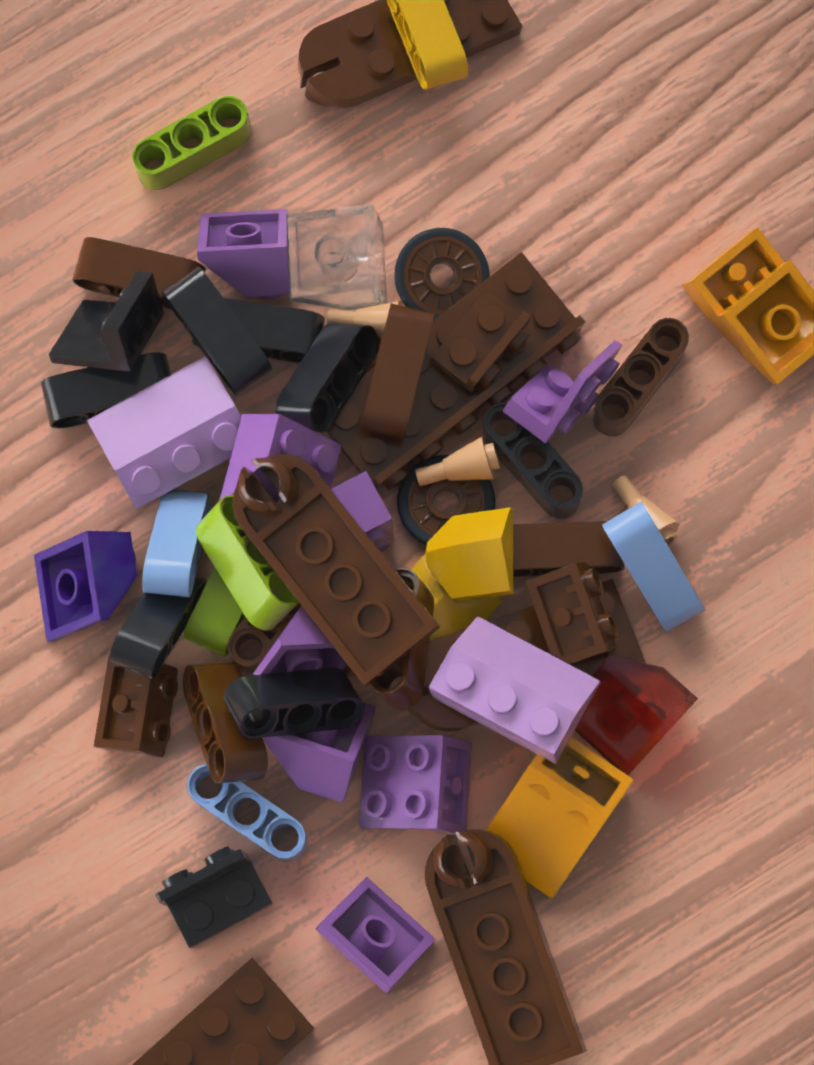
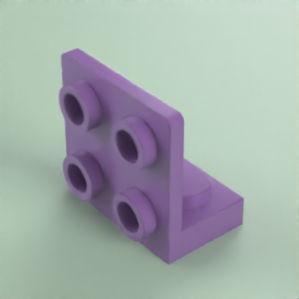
M614 340L580 372L575 381L564 371L548 364L510 398L503 412L545 444L558 431L564 435L567 434L579 416L582 415L584 417L595 404L599 395L595 391L600 383L606 384L617 370L620 363L614 358L623 345Z
M444 735L367 736L364 751L360 827L367 829H420L446 834H456L455 832L467 830L472 743Z

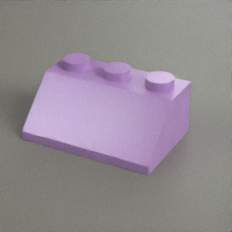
M205 356L88 419L87 422L134 507L138 509L231 458L241 415L208 358Z
M477 616L451 646L430 683L429 690L434 699L556 764L601 682Z

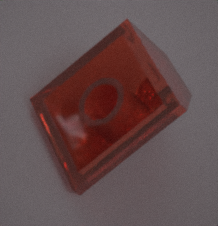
M610 655L592 675V677L600 680L601 683L575 731L613 766L629 775L698 698L664 667Z

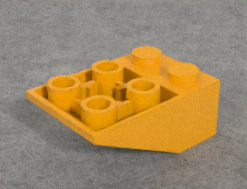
M571 737L556 764L536 754L486 830L500 835L510 844L517 856L525 881L552 900L634 779Z

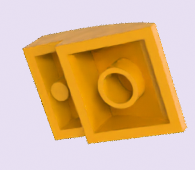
M758 227L743 234L681 285L724 337L774 385L781 383L814 355V290L791 260L784 262Z

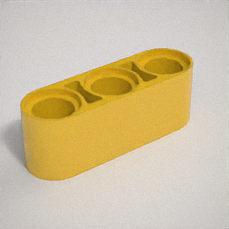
M386 0L416 77L424 90L468 77L467 58L444 0Z

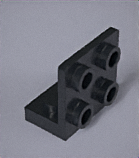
M136 271L127 287L122 290L117 303L83 300L50 351L49 357L51 362L130 372L164 315L153 272Z
M227 846L212 853L204 859L206 867L195 873L184 869L162 881L165 889L155 894L160 904L168 906L189 948L201 944L273 904L250 858L241 849L234 851Z

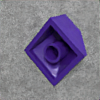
M85 531L34 555L46 641L55 642L109 619L137 577L136 556L133 550L131 532Z

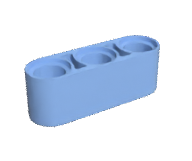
M173 489L161 496L144 562L142 578L144 593L180 597L191 596L202 551V546L196 536V527L210 511L209 493Z
M642 501L602 524L612 544L666 633L706 610Z
M207 764L198 766L191 772L187 782V789L190 797L202 808L281 861L296 860L305 852L308 845V836L304 827L295 818L241 781L222 783V789L216 797L212 799L202 798L199 794V784L204 777L210 775ZM246 801H254L260 807V816L251 825H242L236 819L238 807ZM283 827H292L297 830L299 835L297 845L287 852L277 850L274 845L276 832Z

